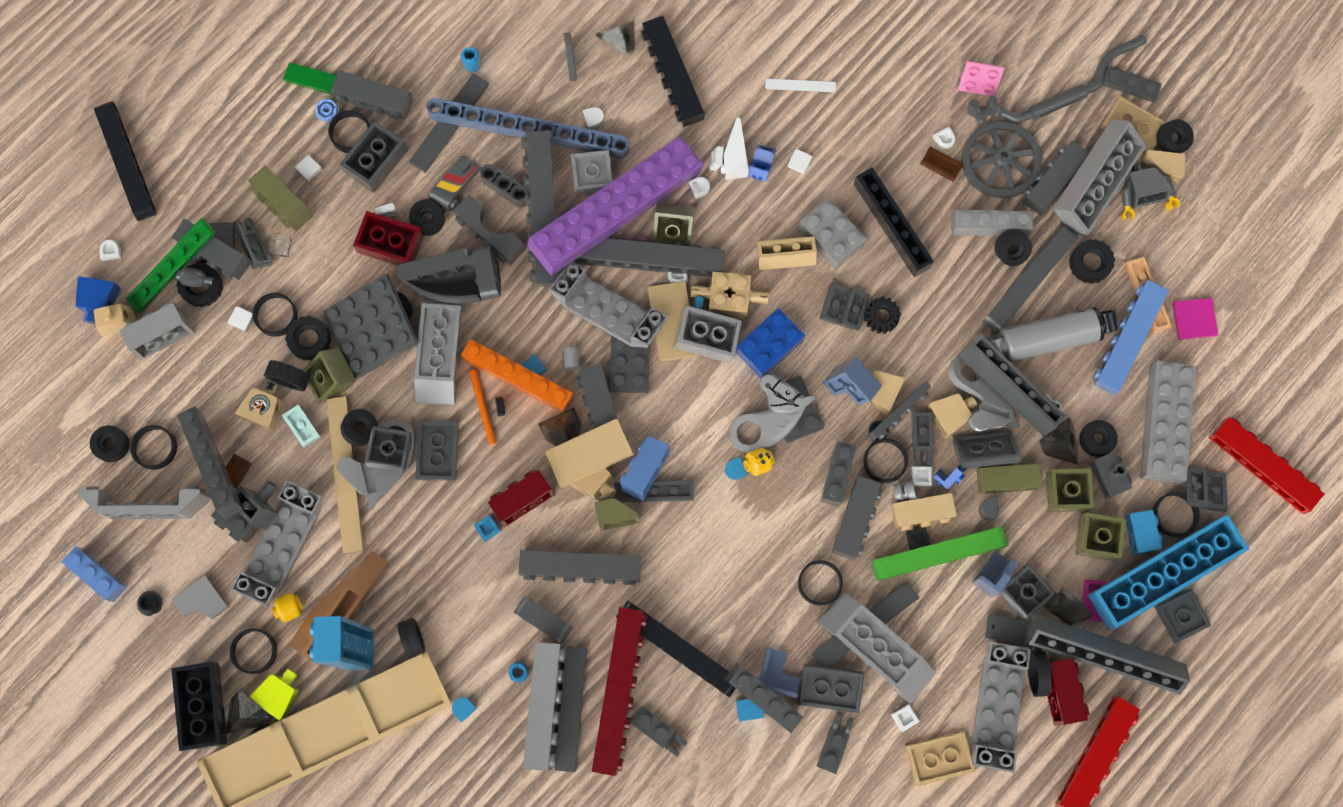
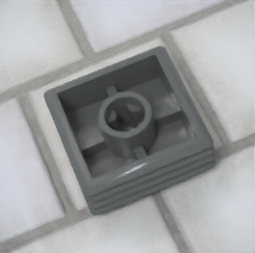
M373 426L364 461L367 467L404 473L412 442V433ZM391 446L393 451L386 453L384 449Z
M1031 564L1025 565L1018 571L1000 593L1023 620L1029 619L1056 595L1055 591ZM1023 588H1024V589H1027V588L1030 589V592H1029L1030 597H1029L1028 595L1025 596V595L1023 594V593H1024Z

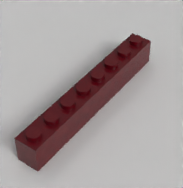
M619 607L591 772L616 776L618 771L622 772L624 759H621L622 750H626L627 738H624L625 730H629L631 718L628 717L629 709L632 710L634 697H631L632 689H636L638 677L634 676L635 669H639L641 661L638 651L639 648H643L644 636H641L642 627L646 628L648 616L645 615V610Z

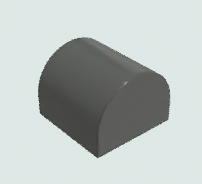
M988 498L980 504L978 511L983 519L993 521L997 518L998 498Z

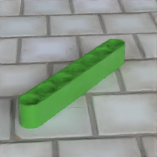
M1001 526L883 557L871 562L876 579L880 581L1009 546L1004 528Z

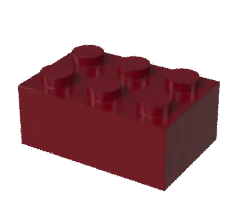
M366 211L353 247L357 253L399 265L415 261L424 234L420 227Z
M539 469L537 471H529L524 475L525 478L523 480L512 482L507 486L508 489L503 493L497 492L490 497L491 500L488 504L504 528L555 496Z
M1072 658L1049 663L1051 670V692L1047 699L1054 726L1088 721L1089 708L1083 700L1084 687L1082 683H1079V667L1077 662H1074Z

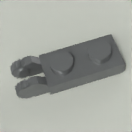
M245 219L247 231H245L240 220L234 221L236 234L240 239L247 258L252 261L250 263L252 269L270 266L272 260L252 219Z
M932 411L912 412L914 465L920 466V451H926L927 466H932V451L934 450Z
M644 707L641 708L631 722L632 725L662 748L665 747L677 757L680 754L678 750L667 744L670 738L673 737L681 745L686 746L687 744L672 728Z
M840 713L836 714L832 728L830 727L816 766L834 774H837L854 721L853 718L849 717L844 732L837 730L842 719V714Z

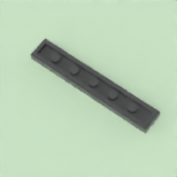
M473 73L453 102L474 106L489 86V83ZM452 111L450 115L456 116L459 112ZM437 122L409 163L426 173L459 126Z
M906 582L869 611L886 624L918 600L919 597L909 583ZM834 636L811 655L820 666L829 667L851 649Z
M566 646L555 771L576 772L587 648Z

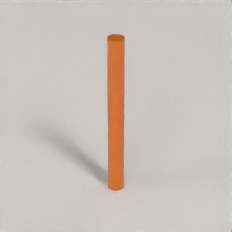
M471 370L469 374L489 445H494L497 442L477 370Z

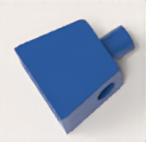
M78 276L75 305L78 309L85 312L83 321L95 324L93 310L114 305L121 287L115 282Z

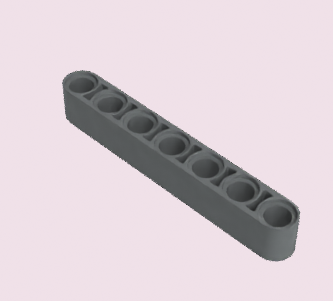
M1063 226L982 322L998 334L1079 237L1066 226Z

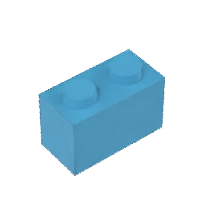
M1153 510L1131 513L1124 516L1133 555L1156 552L1162 549L1163 538L1158 533V518Z

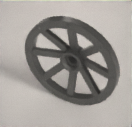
M991 122L976 129L968 138L962 152V167L967 179L978 191L995 198H1010L1024 193L1034 184L1041 170L1042 155L1035 138L1021 126L1010 122ZM996 130L1014 133L1006 147H1003ZM990 132L997 150L976 142V139ZM1019 136L1030 147L1029 150L1011 151ZM971 147L993 157L970 164ZM1033 156V171H1029L1013 158ZM993 163L995 166L984 184L976 177L973 170ZM1009 165L1029 179L1022 185L1014 188ZM999 169L1004 171L1008 190L989 187Z

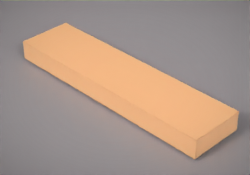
M1144 256L1125 263L1135 291L1140 284L1143 285L1147 280L1154 282ZM1162 304L1151 326L1152 333L1172 327L1164 304Z

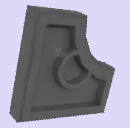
M568 32L564 33L569 79L570 81H576L577 75L571 33Z

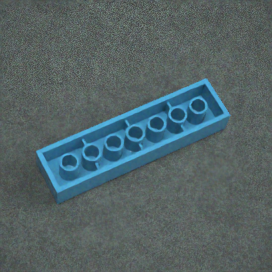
M1227 514L1201 527L1087 594L1107 629H1116L1248 551L1249 547Z
M342 616L314 617V622L310 624V634L313 636V645L310 646V658H313L314 663L349 671L373 670L374 629Z

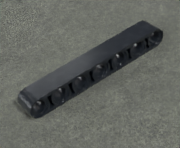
M113 101L95 107L96 117L136 220L139 222L157 215L116 105Z
M628 600L623 605V607L641 610ZM645 612L648 619L646 628L642 627L641 636H644L645 639L729 698L732 696L736 688L724 679L729 672Z

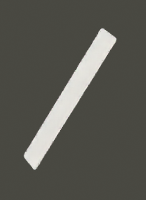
M766 79L765 88L836 92V82Z

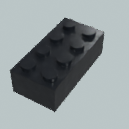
M212 661L171 668L179 751L227 745L219 662Z

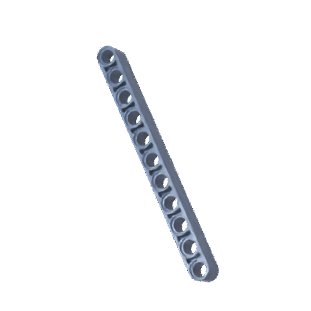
M432 98L426 104L429 117L438 122L517 138L524 137L527 132L524 130L526 126H532L533 129L530 131L550 130L551 145L586 152L609 150V156L615 158H624L629 153V141L626 137L438 98ZM433 108H440L438 112H432ZM452 111L459 112L456 116L450 115ZM470 115H477V118L474 119V120H471V119H469V116H470ZM490 118L496 120L494 123H487V120ZM508 122L514 123L512 127L505 126ZM564 133H567V134L570 135V136H569L568 138H566V139H564V138L561 137V135L564 134ZM581 137L588 138V141L580 142L579 139ZM599 141H605L607 144L605 146H600L597 143ZM622 144L625 146V148L623 150H619L616 148V146Z

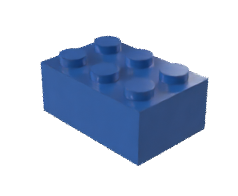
M778 308L737 345L735 353L761 379L763 375L768 374L804 341L805 335Z

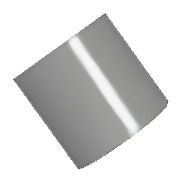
M569 347L563 350V368L565 371L580 369L578 348Z

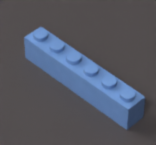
M1149 280L1143 285L1140 284L1135 292L1138 296L1135 301L1132 300L1127 308L1129 314L1127 318L1123 317L1118 326L1121 330L1118 335L1115 334L1110 344L1113 346L1110 352L1106 351L1102 359L1105 363L1102 369H1097L1093 377L1096 379L1095 386L1113 395L1120 391L1165 300L1168 289Z

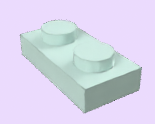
M296 405L282 415L303 448L321 438L299 405Z

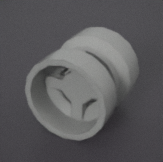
M913 480L907 481L906 484L902 485L900 483L893 484L897 503L908 499H917Z

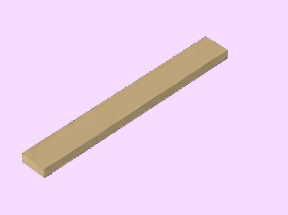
M346 396L327 399L342 551L343 554L364 551L358 491L337 470V464L343 457L354 459L353 445L345 441L340 429L345 415L349 412L348 399Z

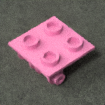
M967 61L964 72L961 73V82L958 90L995 96L1004 67Z

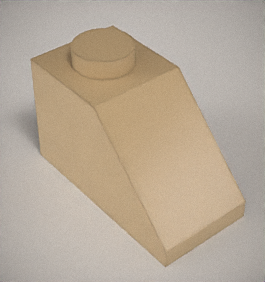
M1147 150L1142 156V161L1148 168H1157L1160 173L1169 177L1172 183L1179 182L1185 174L1186 154Z

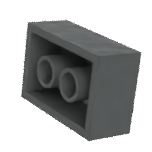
M374 121L341 161L340 166L344 173L374 193L406 154L408 148L404 140Z

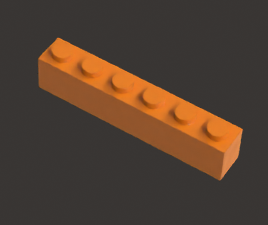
M472 339L468 341L460 355L464 362L564 415L574 399L573 393Z

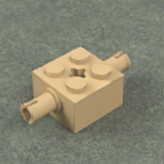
M713 272L712 282L709 287L692 285L691 297L708 298L710 300L709 312L727 317L746 319L748 304L760 303L768 305L769 292L752 291L750 289L751 275Z

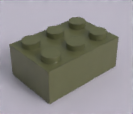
M266 165L248 180L252 185L250 190L261 203L268 207L273 215L280 219L286 228L292 227L297 231L313 217L305 204Z

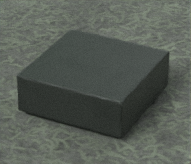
M926 527L905 532L910 550L930 545Z

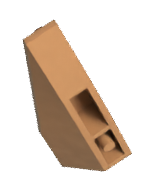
M372 551L310 611L289 645L313 661V658H310V646L313 645L310 624L314 622V617L342 616L353 620L390 562Z

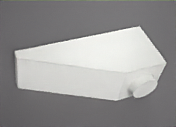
M736 118L723 155V162L720 166L721 174H725V180L748 177L749 169L741 118Z

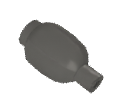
M186 267L183 270L179 269L177 271L176 280L180 281L182 285L201 287L205 284H214V278L207 277L202 270Z

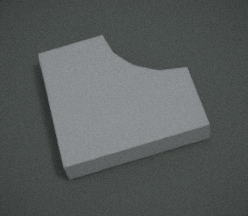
M204 575L171 599L183 616L193 612H201L213 620L229 608L207 575Z

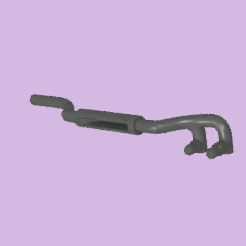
M1142 35L1107 52L1097 67L1094 82L1087 85L1081 84L1028 107L1027 111L1020 114L1000 108L995 96L988 98L986 106H978L977 100H970L967 113L974 117L980 125L985 123L983 115L1000 117L1012 123H1022L1029 119H1038L1088 97V94L1101 88L1110 62L1121 54L1145 45L1147 43L1146 37Z

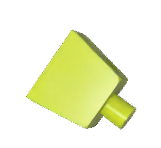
M288 668L282 677L271 674L248 699L278 720H282L288 716L299 690L291 685L298 674Z

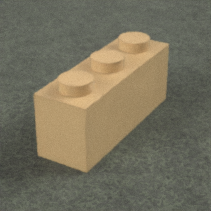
M814 236L757 242L759 270L816 265L817 250Z
M952 493L903 501L891 505L895 529H901L902 532L913 530V526L917 525L925 528L933 526L932 523L940 522L941 525L952 523V519L957 517Z

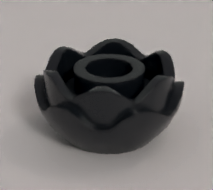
M146 591L139 596L137 608L143 615L152 616L161 610L163 599L155 591Z

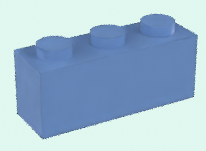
M648 436L645 442L642 441L640 443L639 453L631 459L628 472L623 473L620 479L622 492L641 501H644L670 454L669 444L651 436Z
M75 546L61 561L107 601L115 602L128 587L82 548Z

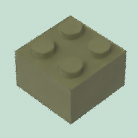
M1091 468L1051 469L1046 473L1048 512H1087L1094 508Z
M1087 512L1080 515L1075 555L1109 561L1122 559L1126 519Z

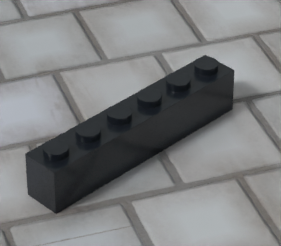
M664 16L643 22V30L640 31L644 42L647 41L649 45L647 47L649 56L654 57L655 70L657 74L660 73L662 76L661 84L663 89H667L669 93L667 97L670 105L675 107L676 111L674 114L677 122H681L684 128L703 121V108Z
M873 167L857 175L854 186L913 277L915 278L929 270L934 263L932 257Z

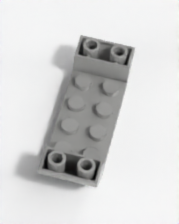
M571 262L564 268L549 288L551 294L565 309L631 347L648 348L668 319L667 315L651 307L648 312L588 278L587 269L574 262Z
M424 297L422 301L418 336L419 344L417 346L414 375L415 403L455 406L457 388L455 385L461 312H464V303H445Z
M287 480L277 499L281 500L276 509L277 516L262 536L245 572L239 571L230 589L267 607L282 590L318 519L322 496Z
M87 486L86 490H78V494L97 514L109 519H191L211 500L210 495L205 490L199 489L198 486H187V489H180L179 505L177 502H166L165 505H158L157 502H145V505H138L136 502H125V505H118V503L112 502V495L107 494L106 490H99V487Z
M844 592L817 622L832 636L835 635L893 686L895 688L894 691L909 704L936 674L921 655L865 606Z
M995 642L989 643L982 665L972 738V761L974 766L1015 773L1017 752H1014L1024 671L1029 668L1031 649Z

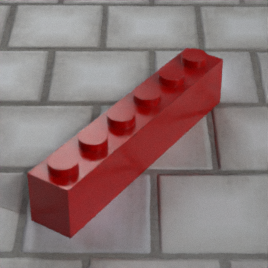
M1231 417L1224 419L1209 436L1210 440L1300 513L1306 514L1311 512L1325 495L1317 484L1307 480L1301 471L1292 468L1285 458L1276 455L1269 445L1260 442L1254 433L1245 430L1238 420Z
M1119 696L1111 699L1055 803L1059 807H1091L1090 802L1092 798H1096L1101 790L1099 785L1110 774L1111 769L1109 767L1112 761L1115 762L1120 755V746L1122 743L1125 744L1130 736L1128 732L1131 726H1134L1139 720V708Z

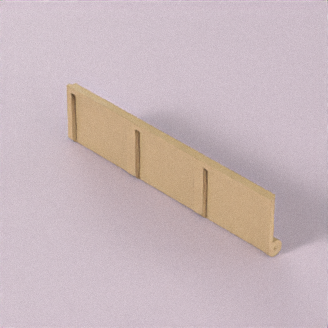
M426 650L424 653L407 659L198 759V768L217 807H242L451 706L452 704L433 666L432 656Z

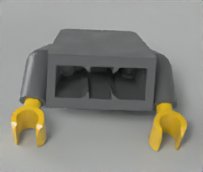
M1136 164L1132 167V172L1129 174L1128 180L1125 181L1122 191L1123 206H1125V211L1121 214L1122 220L1126 219V212L1130 214V219L1134 218L1135 212L1131 209L1132 205L1134 208L1167 201L1165 208L1168 211L1173 209L1172 203L1175 208L1179 207L1180 201L1174 198L1175 191L1172 180L1169 177L1160 173L1155 167L1143 169L1141 164Z

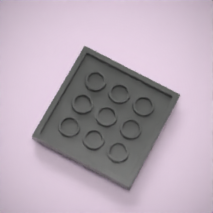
M387 274L382 275L324 310L340 351L355 380L419 344L391 278Z

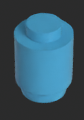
M472 47L465 48L461 53L464 69L468 72L478 71L482 64L479 52Z

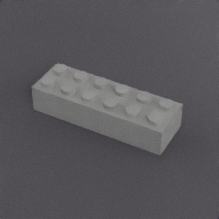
M1111 120L1054 206L1053 210L1073 233L1089 235L1145 149L1146 144L1130 121Z
M1158 360L1150 365L1140 479L1177 485L1187 481L1196 366Z
M535 642L523 769L550 771L551 767H555L556 754H553V745L557 746L558 733H555V724L559 725L560 712H557V704H561L562 691H559V683H563L564 671L561 670V662L565 663L566 650L563 649L561 644Z

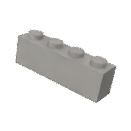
M955 210L951 217V230L954 236H1000L1007 230L1016 229L1022 231L1028 237L1033 230L1032 211Z

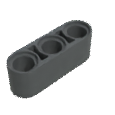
M486 164L481 168L480 175L487 187L517 207L526 206V187L494 165ZM488 173L494 174L491 178H486L485 176ZM504 183L509 184L507 188L500 187ZM520 193L524 194V197H523V198H521V199H517V198H516V195H517V194H520Z
M527 596L523 597L513 612L560 644H563L573 628Z

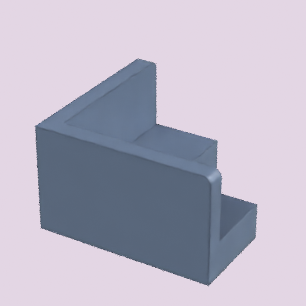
M857 357L835 367L823 381V384L834 396L847 392L858 406L871 401L882 387Z
M994 552L972 583L992 598L1002 592L1012 578L1010 575L1019 563L1013 559L1008 561L998 552Z
M768 647L758 680L774 693L796 699L801 678L783 674L782 670L787 653Z

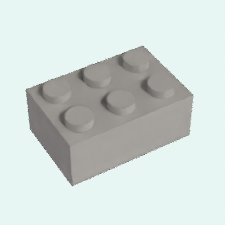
M829 198L800 220L798 229L805 237H815L816 249L835 270L861 250L867 240Z
M174 303L164 304L159 310L147 313L142 316V319L127 323L123 329L119 330L129 351L142 360L195 333L186 314Z
M686 305L680 314L673 348L729 363L735 356L742 321Z

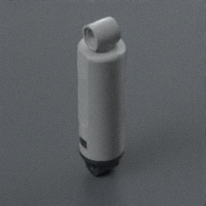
M1092 307L1003 328L1000 330L999 336L990 337L987 340L1005 358L1013 362L1102 341L1105 333L1118 330L1115 310L1099 312L1097 308Z

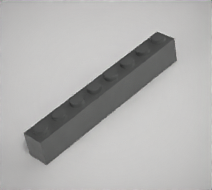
M527 131L524 137L521 138V147L525 149V156L522 158L523 168H526V175L523 178L524 187H527L525 205L528 206L529 212L526 213V224L530 228V232H527V242L529 237L555 221L550 131ZM529 251L528 260L529 263H532L529 277L530 282H533V287L552 286L559 276V271L551 276L535 255Z
M617 237L615 239L606 238L573 262L584 265L712 277L713 272H723L725 250H721L719 247L702 248L699 245L683 246L680 243L670 245L664 244L661 241L650 243L641 239L630 241Z
M1038 614L1034 615L1027 627L1028 643L1030 645L1177 694H1181L1190 682L1185 663Z

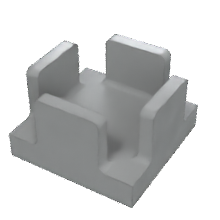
M609 150L571 154L575 193L585 192V196L589 197L612 182Z

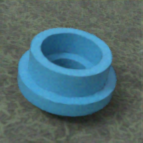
M522 662L513 663L509 668V677L514 682L525 681L529 675L527 665ZM518 668L523 671L521 676L515 674Z

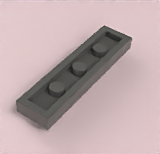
M925 381L867 437L872 442L876 438L881 440L888 433L886 429L890 425L895 427L902 420L900 416L904 412L908 414L916 407L913 403L917 400L921 402L928 395L927 390L931 387L929 383Z
M693 480L654 481L644 501L623 493L620 482H614V488L617 490L614 498L621 503L694 501Z

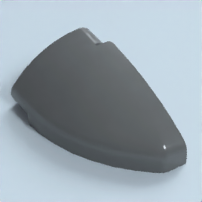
M490 246L473 250V255L469 249H458L396 265L397 276L405 286L424 297L436 301L463 304L485 301L501 296L499 264Z

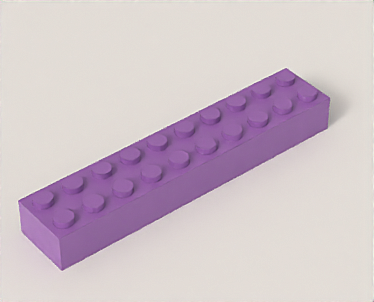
M679 136L529 237L527 247L552 276L688 183V181L698 176L704 164L683 138Z

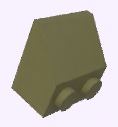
M657 203L652 243L654 241H661L664 244L680 243L683 246H691L695 207Z
M339 347L320 351L302 370L311 376L308 384L318 404L346 391L356 381Z
M610 496L598 498V501L594 502L601 531L639 523L638 513L615 498L610 499Z

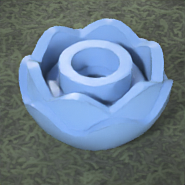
M323 99L316 105L315 114L322 121L329 122L339 113L338 104L331 99Z

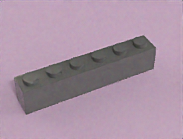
M981 333L968 343L959 354L969 366L1043 437L1056 429L1066 415Z
M195 406L178 414V420L216 511L224 519L243 511L241 502L204 415Z
M520 550L518 574L523 576L524 580H535V577H543L544 581H555V578H563V582H575V579H583V583H595V580H603V584H615V581H623V585H635V582H640L641 556Z

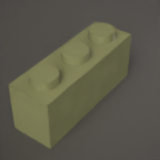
M1033 461L1021 462V465L1009 463L996 467L994 465L982 466V468L976 471L979 494L1033 491L1042 488L1040 464H1033Z

